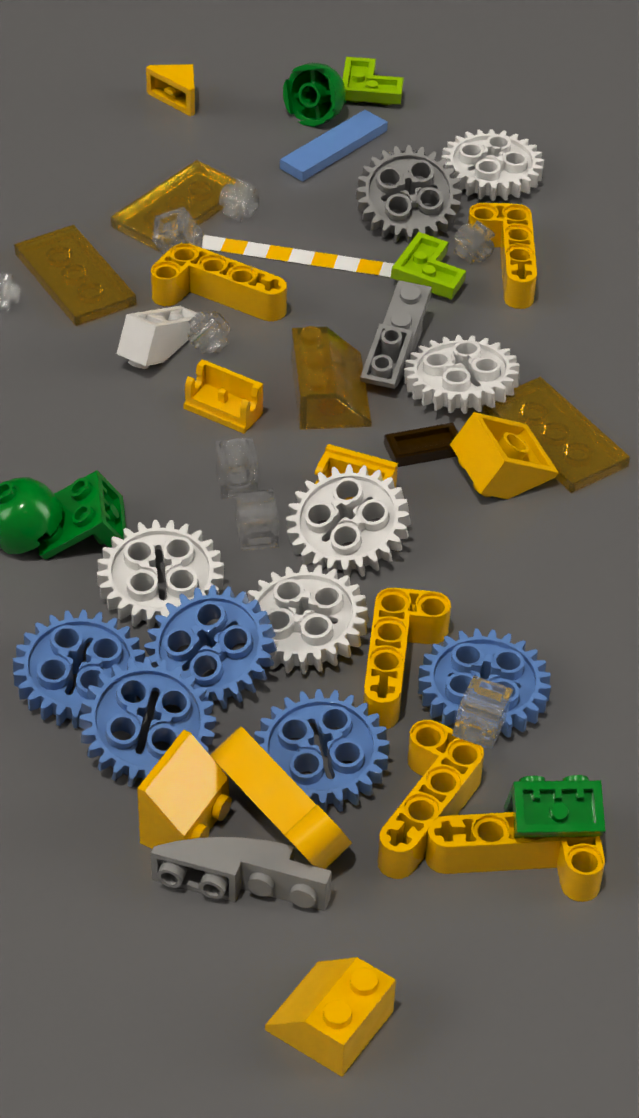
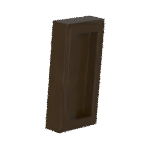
M452 422L385 434L384 445L392 462L398 463V467L457 457L450 444L458 434V431Z

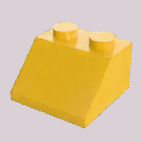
M473 412L450 444L458 457V463L467 471L473 481V487L479 494L485 497L493 496L510 499L554 479L559 473L528 425Z
M186 730L179 734L137 788L140 843L153 849L154 846L174 841L209 837L210 829L216 821H222L230 810L232 798L229 797V777L197 739Z
M358 957L318 961L265 1024V1031L342 1077L393 1013L396 979Z

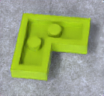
M346 57L342 78L346 89L345 100L353 103L401 104L404 77L375 75L376 59Z
M418 232L392 266L390 278L432 287V293L452 300L465 282L466 270L441 262L447 254L449 242Z

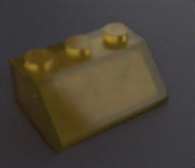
M307 326L292 328L291 364L299 429L371 427L372 421L365 382H360V376L363 371L361 353L328 327Z

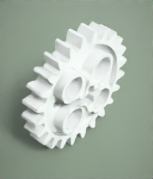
M479 129L477 130V135L465 132V138L455 136V142L449 141L447 148H443L441 160L447 159L445 169L455 168L454 178L460 179L459 190L466 189V196L478 193V199L489 195L492 201H495L496 196H501L504 200H508L509 194L519 198L520 191L529 194L531 187L537 188L538 181H542L544 168L542 152L537 151V145H528L529 139L527 138L519 141L518 134L510 137L506 136V131L504 130L500 134H495V131L490 129L488 134H484Z
M457 335L455 341H450L447 337H443V343L440 344L431 340L430 348L420 345L418 347L419 353L411 352L410 360L405 361L404 380L407 385V392H412L414 400L422 398L423 406L434 403V410L436 411L445 406L448 407V413H452L455 408H461L463 414H466L468 408L471 407L481 412L482 405L495 408V400L505 403L506 395L513 396L514 388H518L519 363H516V355H510L509 348L501 349V343L499 342L489 345L488 338L477 342L475 341V336H471L468 340H463L460 335Z
M348 464L345 473L342 474L334 466L331 471L332 476L328 478L321 472L317 473L319 479L317 484L306 480L307 493L295 492L297 503H290L288 505L291 515L286 517L289 529L287 534L295 555L301 554L303 564L308 565L313 562L314 569L318 565H322V570L327 567L328 572L332 569H337V571L338 569L343 570L344 576H350L352 569H357L358 573L363 577L365 576V566L370 565L378 571L380 570L379 559L382 558L388 562L393 561L390 549L402 551L401 539L409 537L407 526L411 525L407 499H404L402 488H395L392 477L383 480L381 470L379 469L369 476L367 466L365 465L362 466L358 473H354L351 464ZM375 518H380V520H378V521H374V522H371V521H370V520L375 519ZM327 520L324 523L317 524L319 521ZM353 542V543L350 544V545L341 546V545L344 544V543Z
M154 520L150 529H147L141 522L138 523V532L136 533L127 528L123 529L124 540L113 536L111 538L112 548L104 547L103 559H98L97 585L100 587L101 599H107L108 610L118 608V619L122 620L131 615L132 626L134 627L144 620L147 621V629L153 628L157 622L155 619L156 615L165 617L169 615L166 607L167 603L173 604L176 607L181 605L180 594H184L191 600L194 598V590L197 587L203 596L208 595L211 585H215L218 594L219 590H223L224 563L220 562V550H213V540L202 541L201 530L190 535L189 524H184L179 530L174 529L173 520L167 523L166 528H160L159 522ZM156 549L162 551L166 600L159 598Z
M302 564L299 573H294L290 567H286V576L280 577L275 572H272L271 583L259 580V591L249 590L247 592L249 602L256 599L259 602L261 611L267 612L271 621L269 624H272L276 634L272 639H274L277 651L269 653L274 662L270 669H275L283 663L285 672L288 674L294 666H300L302 674H306L309 665H314L321 672L323 671V662L325 661L337 666V655L339 654L350 658V646L360 647V636L367 635L366 623L369 622L366 597L365 595H360L358 584L350 585V576L346 575L338 579L337 569H332L325 575L322 573V565H318L313 572H308L306 565Z

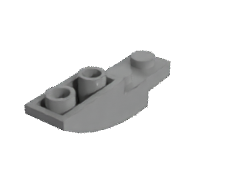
M398 280L383 324L379 323L360 376V382L396 388L404 376L405 361L410 360V353L415 352L423 330V319L431 299L432 287Z
M205 837L157 845L151 851L152 880L161 882L168 887H180L202 893L212 899L221 898L236 902L240 890L244 889L258 896H270L292 902L299 907H311L326 911L330 900L332 871L294 861V846L253 838Z

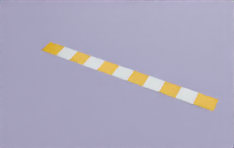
M178 231L173 242L174 245L188 243L207 250L391 277V269L394 263Z

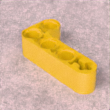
M474 204L469 210L467 240L472 245L479 247H500L504 301L508 306L516 309L530 307L534 302L537 279L531 210L522 204Z
M180 243L174 245L151 267L152 300L158 305H176L191 292L265 321H278L286 315L287 283L284 279L193 244Z
M386 588L381 590L376 596L363 703L368 704V716L378 713L379 726H385L386 729L394 727L399 720L408 642L438 644L444 641L445 636H448L451 602L442 593L405 588Z
M422 720L416 722L411 727L407 757L408 765L411 770L423 777L388 819L379 833L378 868L385 876L393 879L408 877L416 870L426 856L427 835L430 826L437 817L458 815L481 783L484 749L481 744L437 721Z
M242 726L236 729L210 754L213 760L313 866L326 869L352 844L338 825L319 805L311 800Z
M513 812L441 816L431 821L428 826L425 860L427 865L438 873L456 874L557 868L562 891L568 898L579 902H586L594 899L600 891L605 865V856L600 836L515 838Z

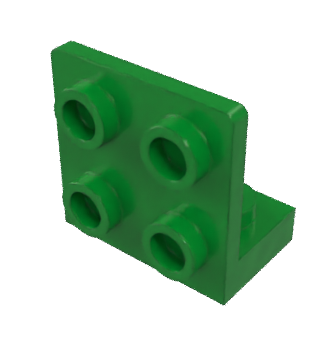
M98 470L77 479L71 485L54 493L63 507L62 520L51 536L46 532L38 539L40 543L38 550L39 555L46 560L92 534L99 544H105L107 547L112 548L111 538L113 536L124 540L123 529L126 528L123 496Z
M584 775L567 776L562 781H545V778L542 776H525L520 778L519 781L513 782L504 805V812H513L515 838L599 837L604 835L605 819L601 780L589 781V778Z

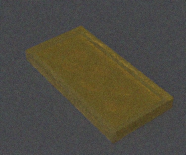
M196 160L111 216V227L161 252L244 195L245 184Z
M75 225L14 244L17 257L75 326L136 305L135 293Z
M542 377L514 388V395H506L505 403L495 400V408L483 405V411L489 416L527 424L559 473L555 478L571 493L629 466L630 456Z

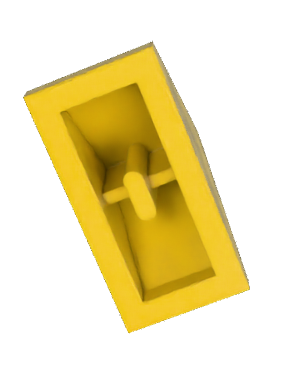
M193 64L147 66V94L190 117L195 115Z

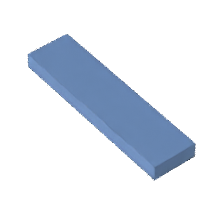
M363 110L281 158L280 169L303 182L385 133L388 122L367 110Z

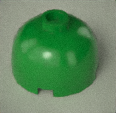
M308 63L295 67L291 71L293 73L289 79L285 80L283 85V100L289 114H294L297 119L302 120L297 122L306 126H317L331 121L341 112L345 102L346 89L342 78L336 70L327 64Z
M18 477L0 483V547L4 552L8 554H21L33 550L40 545L37 539L46 532L51 536L62 520L63 507L52 490L44 483L30 477Z

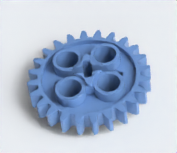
M211 585L208 595L203 596L197 587L194 590V598L191 600L184 594L179 595L180 606L176 607L173 604L167 603L166 607L169 612L167 617L162 615L155 616L160 628L148 629L147 632L153 642L144 644L152 667L157 668L162 659H166V670L170 672L178 665H181V678L185 679L193 674L196 676L193 689L206 687V695L202 701L218 700L223 709L227 708V698L233 696L240 703L243 701L240 691L245 688L255 693L256 689L252 682L254 678L266 681L267 676L262 667L274 665L269 653L277 651L274 639H272L276 634L272 624H269L271 622L266 611H261L259 602L256 599L249 602L244 591L235 597L232 588L227 586L222 595H219L215 585ZM212 619H219L213 625H206ZM239 643H246L244 647L238 650H231ZM189 645L186 650L176 652L179 647ZM208 670H216L208 677H201Z
M82 610L79 618L73 619L71 613L65 611L64 620L62 621L50 615L48 627L39 622L35 623V634L25 632L24 644L16 646L17 657L13 658L14 686L19 688L20 700L28 699V710L30 711L41 707L42 720L54 714L56 715L57 726H60L66 718L72 719L73 728H78L79 717L84 714L81 712L82 700L89 699L87 697L89 685L99 687L97 682L100 673L112 678V665L116 664L125 671L127 670V663L130 658H132L137 667H143L145 651L139 649L140 639L138 637L130 638L129 626L117 630V618L115 617L107 623L102 622V612H98L93 619H88L86 610ZM88 642H91L86 650V662H82L84 648ZM73 674H77L75 689L71 695H68L73 687ZM129 694L123 697L130 703H136V695Z
M479 629L474 630L473 637H468L463 631H459L457 641L445 636L443 646L433 644L431 654H424L423 665L419 667L418 694H422V706H430V717L434 718L442 715V724L445 726L454 723L457 725L456 731L463 733L466 728L471 729L473 739H477L481 731H486L490 740H494L495 732L499 730L509 738L511 737L513 726L519 731L524 732L526 731L527 721L536 724L538 714L545 713L546 703L549 701L551 685L549 684L551 674L545 672L546 661L537 660L538 651L536 649L525 652L526 641L524 640L513 644L511 643V634L508 633L502 639L496 637V631L493 629L489 632L488 637L482 636Z
M145 657L143 667H137L132 658L128 659L127 670L125 671L118 665L113 664L111 669L112 678L100 673L97 682L99 687L89 685L87 692L89 699H84L81 703V712L84 714L79 717V727L85 729L81 733V743H92L88 747V758L101 755L98 770L102 771L112 766L114 768L112 780H117L124 773L128 775L129 787L134 785L137 777L144 780L166 751L159 750L153 745L155 742L165 741L172 745L183 730L190 732L207 752L209 748L206 745H212L215 733L210 730L215 727L216 717L209 715L212 713L213 701H202L206 695V687L193 689L196 676L193 674L185 679L181 678V665L175 667L172 672L166 670V659H162L157 668L152 667L149 657ZM153 691H158L159 697L156 702L144 752L137 754L135 750L140 738L141 727L145 720L150 696ZM132 694L138 696L141 701L130 703L123 697ZM166 705H176L182 711L170 713L163 707ZM116 731H125L132 737L127 740H119L112 734Z
M317 689L314 699H309L304 691H301L299 696L300 702L294 703L290 698L286 697L284 698V710L272 706L271 719L261 718V731H255L254 739L325 813L328 804L331 803L335 805L339 812L343 811V800L346 799L357 806L359 804V791L371 796L373 794V783H382V771L388 769L389 741H387V729L385 726H379L378 713L368 716L367 703L354 707V695H350L344 701H340L338 690H334L330 698H324L321 689ZM309 723L316 725L321 750L324 756H328V769L333 779H328L326 776L319 746L315 745L314 732ZM335 727H337V728H340V729L332 730V729H330V728H335ZM291 738H300L299 740H289ZM343 761H353V763H348V764L341 763V762H343ZM305 771L313 772L311 774H301Z

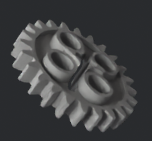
M407 145L406 152L401 153L400 149L394 146V152L391 156L383 150L381 160L372 157L370 167L364 166L362 176L358 177L357 187L359 188L356 190V199H359L358 210L363 211L362 220H372V231L381 227L382 238H385L389 233L394 234L393 239L395 243L398 242L401 236H405L407 244H410L412 237H415L418 232L436 238L437 229L446 232L448 222L454 223L456 213H459L462 190H459L460 179L454 178L455 168L445 169L446 158L438 162L435 161V151L429 156H425L424 147H420L417 153H413L411 146ZM415 176H422L425 179H418ZM385 182H390V183H393L394 185H393V186H388V185H385L384 183H385ZM425 203H430V204H433L434 206H433V207H428V206H425L424 204H425ZM392 210H401L403 213H394Z

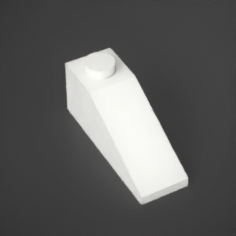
M182 306L127 314L116 354L129 359L128 363L142 369H148L150 365L164 363L207 324L208 317Z

